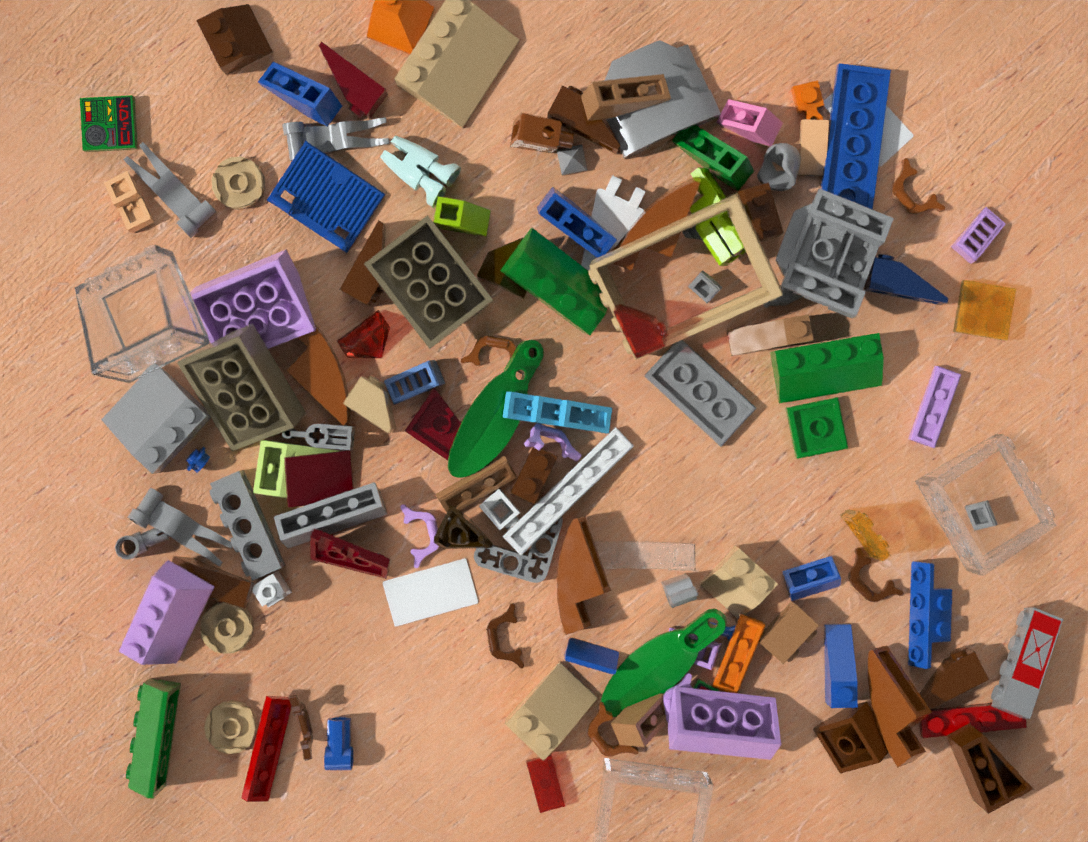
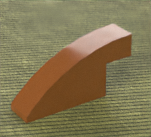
M693 177L673 187L656 199L633 223L619 248L687 217L701 178ZM681 232L647 247V249L672 257ZM639 251L612 264L632 271Z
M315 324V331L298 337L308 349L286 371L343 426H347L350 423V408L343 404L349 395L345 376L331 344Z
M585 516L572 520L562 545L558 563L557 600L565 635L591 626L584 600L611 591Z
M888 646L872 649L868 654V684L872 709L880 735L898 768L913 762L926 752L911 728L932 712Z

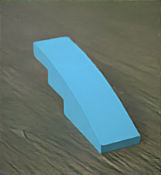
M507 391L503 418L609 434L612 408Z

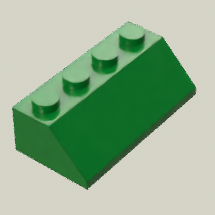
M533 228L528 231L500 270L579 331L587 335L593 333L606 315L607 308L603 305L600 298L602 291L598 283L594 284L588 270Z
M879 333L770 352L779 403L882 386L884 357Z
M148 679L138 689L137 700L141 702L139 711L134 716L133 726L137 727L136 736L132 738L130 743V753H133L132 763L128 764L126 770V779H129V789L149 799H154L166 787L181 686V683Z

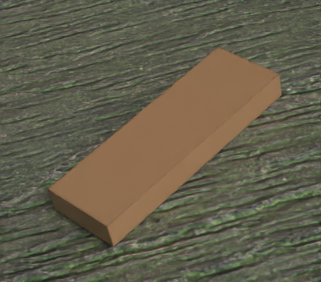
M504 455L486 465L480 471L440 491L436 496L446 512L451 504L458 510H462L513 481L517 476Z

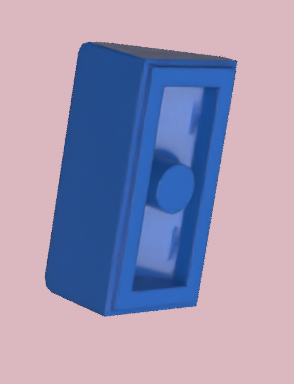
M832 556L782 571L791 601L841 585V577Z
M569 638L564 654L565 661L612 675L616 674L619 657L618 651L575 638Z

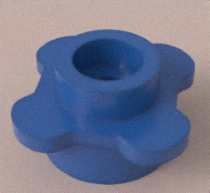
M202 447L199 451L195 449L186 459L188 468L186 470L190 471L192 469L198 473L210 459V456L205 453V447Z

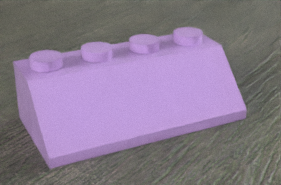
M167 560L153 575L119 652L141 665L177 663L214 586Z
M674 687L668 721L669 749L771 760L781 746L776 698Z

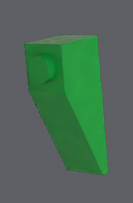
M696 125L678 132L672 139V142L702 167L709 169L712 175L736 191H739L754 173V169L747 156Z

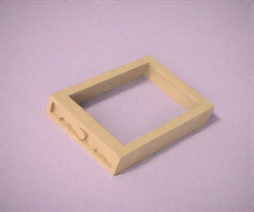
M738 193L592 260L590 263L591 269L588 270L594 284L598 283L602 291L600 298L606 308L610 307L614 315L611 317L615 329L617 331L621 330L625 338L623 340L625 350L628 354L632 353L635 360L782 296V288ZM728 211L762 287L642 340L607 266Z

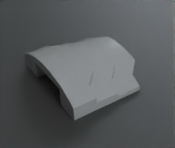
M659 40L611 62L605 80L664 74L671 96L669 101L606 119L615 139L620 144L619 149L624 159L647 150L649 145L691 126H701L720 117V110L711 90L707 87L688 45L676 48Z
M819 188L811 204L794 211L775 261L784 276L781 288L824 305L829 310L852 319L855 318L866 292L863 291L878 248L885 243L894 218Z

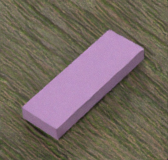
M934 366L910 432L909 440L935 448L961 374Z

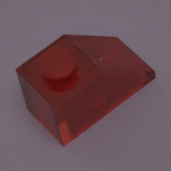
M621 303L615 305L613 313L636 359L666 346V337L669 334L664 323H659L656 316Z

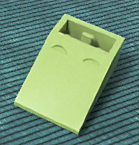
M261 440L253 493L287 498L284 457L340 450Z

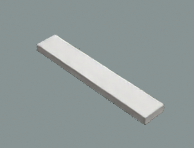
M615 427L502 537L519 555H522L634 447L633 444Z

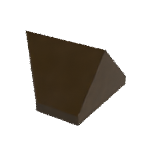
M522 237L488 252L477 276L524 299L527 291L500 271L523 240Z
M452 504L434 536V543L442 549L492 548L493 544L468 516Z

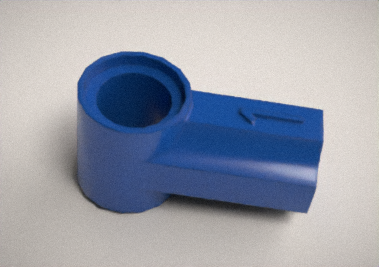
M328 718L327 746L324 754L325 770H352L351 718Z

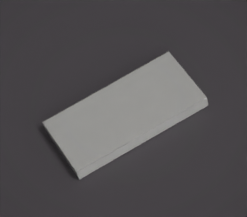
M683 340L674 343L644 375L648 381L720 447L757 409Z

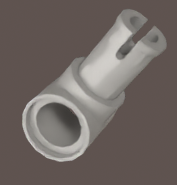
M156 528L144 533L139 531L118 539L115 550L122 559H132L148 551L147 548L169 540V536L167 534L158 536L162 531ZM126 540H131L135 543L136 549L131 555H127L122 551V544Z

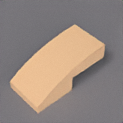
M801 120L800 148L798 149L801 162L798 175H823L827 157L829 120Z
M128 171L104 183L113 204L118 208L125 226L131 234L155 222Z

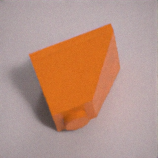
M375 0L366 37L411 54L427 29L434 6L424 0Z

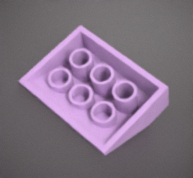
M287 250L196 286L186 296L210 343L252 323L268 349L316 329L299 273Z

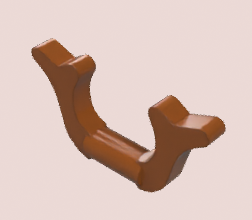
M904 158L901 161V173L892 185V192L906 211L910 214H919L927 210H937L939 212L945 210V206L937 202L935 194L930 195L923 205L914 203L904 190L903 183L906 178L916 175L917 170L911 168L908 158Z
M483 336L477 340L472 352L462 358L460 362H472L476 366L480 365L479 352L484 346L505 349L509 352L511 358L516 350V346L509 339Z
M600 702L598 714L588 725L589 738H591L604 756L611 757L621 753L637 755L639 752L636 746L620 744L611 746L607 744L598 732V727L603 722L613 719L612 713L606 711L604 702Z

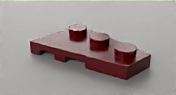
M434 388L405 429V432L448 461L449 453L461 422Z
M313 528L310 537V560L387 579L390 567L389 558Z

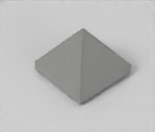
M582 144L572 146L571 149H557L562 176L587 171Z
M703 270L688 286L707 304L722 289V286Z
M988 500L965 506L974 531L998 525Z

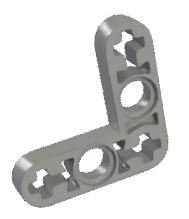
M562 516L558 519V524H553L550 532H555L554 538L548 534H543L539 538H546L550 541L551 548L548 552H539L536 549V542L531 545L528 555H519L518 552L492 545V548H487L490 550V555L497 557L498 551L503 553L499 560V567L493 566L496 561L488 559L486 563L482 562V557L478 553L484 552L485 548H476L474 552L475 562L482 568L533 583L542 582L546 578L562 527ZM533 553L538 557L548 558L547 562L541 560L540 569L543 570V574H538L536 578L532 577V572L528 570L529 567L535 566L537 558H531ZM507 556H514L518 559L519 563L515 570H507L504 567L503 561Z

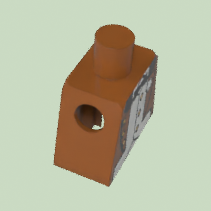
M521 113L513 123L510 147L553 153L558 149V146L571 149L574 133L561 131L562 122ZM543 133L547 134L548 139L544 137Z

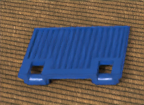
M305 141L267 201L347 253L385 194ZM284 190L296 197L292 204L281 197ZM338 226L349 233L346 239L334 232Z

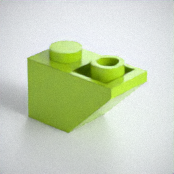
M438 196L434 224L438 229L487 237L491 210L463 200Z

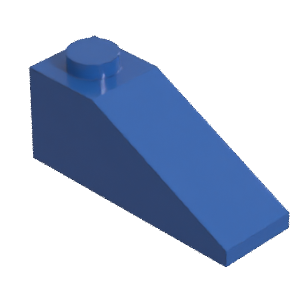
M275 62L271 63L258 81L261 86L307 117L327 127L342 108L341 103L329 87Z
M554 187L550 189L537 206L539 215L597 258L607 254L617 241V238Z
M824 624L825 703L831 708H858L857 673L851 624Z

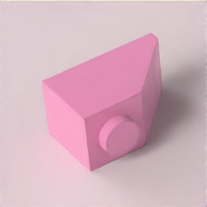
M729 99L716 122L720 126L752 142L772 146L783 124L767 108Z

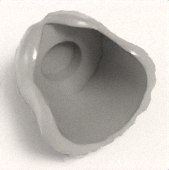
M778 143L770 146L764 155L763 164L757 175L761 184L769 182L771 190L774 191L791 189L796 184L800 168L801 156L799 151L788 143ZM772 161L783 167L785 171H776Z

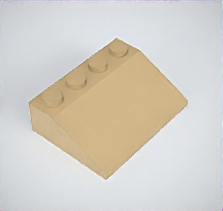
M445 0L396 75L395 82L398 87L463 128L520 40L471 1Z

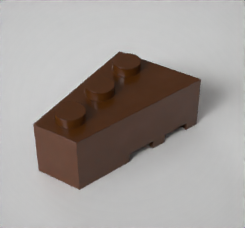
M967 724L947 735L973 801L988 814L1033 790V787L1011 766L997 748L972 725Z

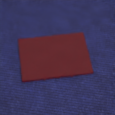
M350 450L284 457L288 508L306 506L353 490Z

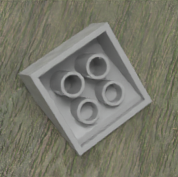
M154 362L101 420L133 457L152 474L160 473L211 417L202 404L160 365Z

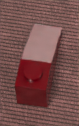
M321 42L319 48L345 99L350 105L348 109L357 117L361 118L364 115L370 120L387 97L386 89Z

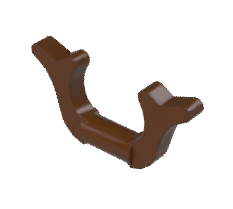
M855 548L856 558L849 573V582L866 600L879 602L890 595L902 596L904 594L902 590L895 588L892 580H887L885 587L880 592H873L859 577L860 570L865 565L870 564L872 560L864 557L860 548Z
M511 603L505 613L492 619L487 625L489 649L495 658L512 661L520 668H523L524 664L520 658L521 648H517L512 652H503L499 646L497 633L499 624L517 622V618L514 616L515 604Z
M297 695L289 696L293 715H298L303 735V741H300V745L303 750L304 761L311 760L313 731L308 711L304 703L299 701Z

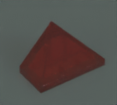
M378 310L338 339L337 342L347 358H382L390 326Z

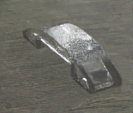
M594 542L604 569L637 568L695 571V544Z

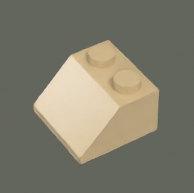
M373 376L368 378L360 377L343 404L385 432L393 433L396 426L389 392L383 389L386 384Z
M734 546L700 583L736 618H739L740 613L746 615L758 606L778 585L776 581L737 546Z

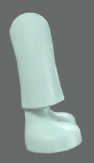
M394 136L390 142L399 151L406 154L405 158L401 161L386 150L383 151L380 158L399 178L415 191L422 187L426 192L427 204L435 208L438 196L444 197L446 187L428 176L431 173L434 174L443 184L449 187L459 176L461 167L455 163L442 165L438 163V155L414 142Z

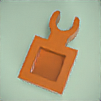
M818 80L793 86L791 91L797 114L805 112V120H810L811 118L823 120V117L817 110L824 106Z

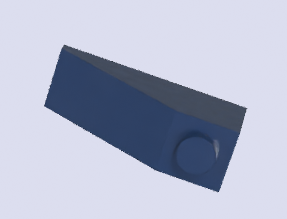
M879 254L878 258L875 257L865 282L864 291L935 305L947 304L948 298L902 262L894 261L893 256Z

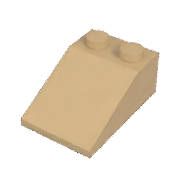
M559 662L506 717L505 725L544 761L597 700V697Z

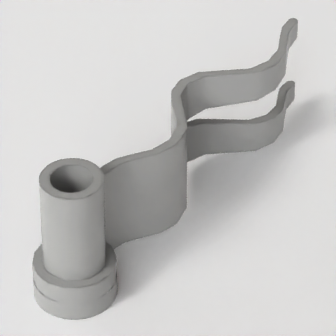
M386 117L367 121H344L328 125V127H304L303 122L282 124L284 136H287L290 162L293 161L305 141L323 153L346 148L374 147L389 144V138L374 139L347 136V133L363 131L387 123Z
M142 142L139 146L161 177L160 179L144 170L128 156L123 160L180 218L177 224L192 238L199 232L197 229L216 213V210L206 200L201 203Z
M153 488L148 490L137 509L133 508L127 518L145 529L148 524L219 567L223 562L192 536L203 537L231 549L233 547L230 541L218 533L198 524L186 514L161 501L164 496Z

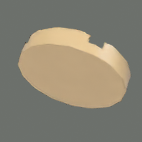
M241 156L230 157L217 166L218 168L212 176V190L216 198L226 207L235 210L247 209L261 199L265 189V177L261 169L253 161Z
M219 602L210 607L202 616L201 637L206 646L214 652L224 654L235 653L244 648L250 641L254 630L253 619L246 608Z
M235 700L222 702L214 707L206 718L204 726L206 738L219 752L227 754L240 753L249 747L256 738L258 731L257 716L252 708L243 702Z

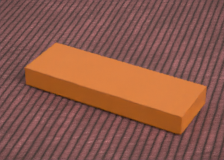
M740 613L712 687L729 693L739 692L765 628L764 622Z

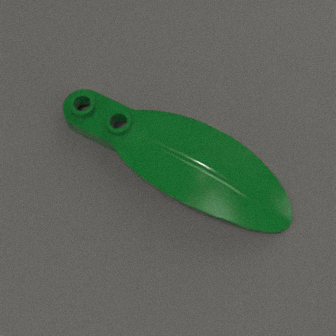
M522 341L514 351L504 372L494 377L472 403L460 425L449 453L448 470L452 476L463 478L480 471L510 441L520 420L503 418L506 391L528 394V384L544 356L543 347L538 341ZM530 348H532L535 352V355L533 357L529 356ZM518 370L522 373V377L520 380L516 378V372Z
M708 609L686 627L662 633L632 652L619 666L616 674L611 677L606 685L601 698L606 711L612 713L613 717H617L624 708L655 695L664 694L668 689L672 688L690 670L699 651L723 634L727 625L725 615L717 609ZM715 618L718 621V624H711L709 622V619ZM696 634L698 639L693 640L689 635Z

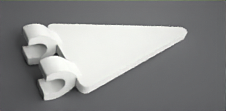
M613 175L606 190L601 188L597 190L591 216L617 238V241L607 253L617 246L644 211L638 206L646 192L636 187L629 202L616 196L615 194L622 180ZM585 249L581 266L587 270L591 269L590 263L597 257Z

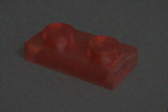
M552 753L544 761L540 757L526 760L539 812L542 813L564 807L565 802Z

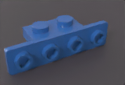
M913 561L911 563L908 664L914 667L930 669L932 643L951 641L952 589L934 588L933 563Z

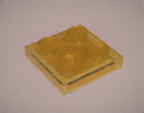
M963 280L961 282L953 332L1007 341L1016 288Z
M848 509L840 515L870 557L883 562L891 556L887 550L890 547L881 534L877 536L871 529L874 524L865 513L861 514L859 511Z

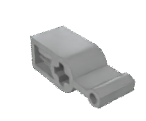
M313 424L308 427L306 432L296 431L294 428L282 432V436L287 439L305 437L307 443L316 448L353 450L355 426ZM318 428H320V433L325 434L324 439H320L319 443H317V438L313 437V432H318ZM332 436H344L347 439L332 438Z
M686 573L661 582L671 608L697 600L695 586L693 587L691 579Z

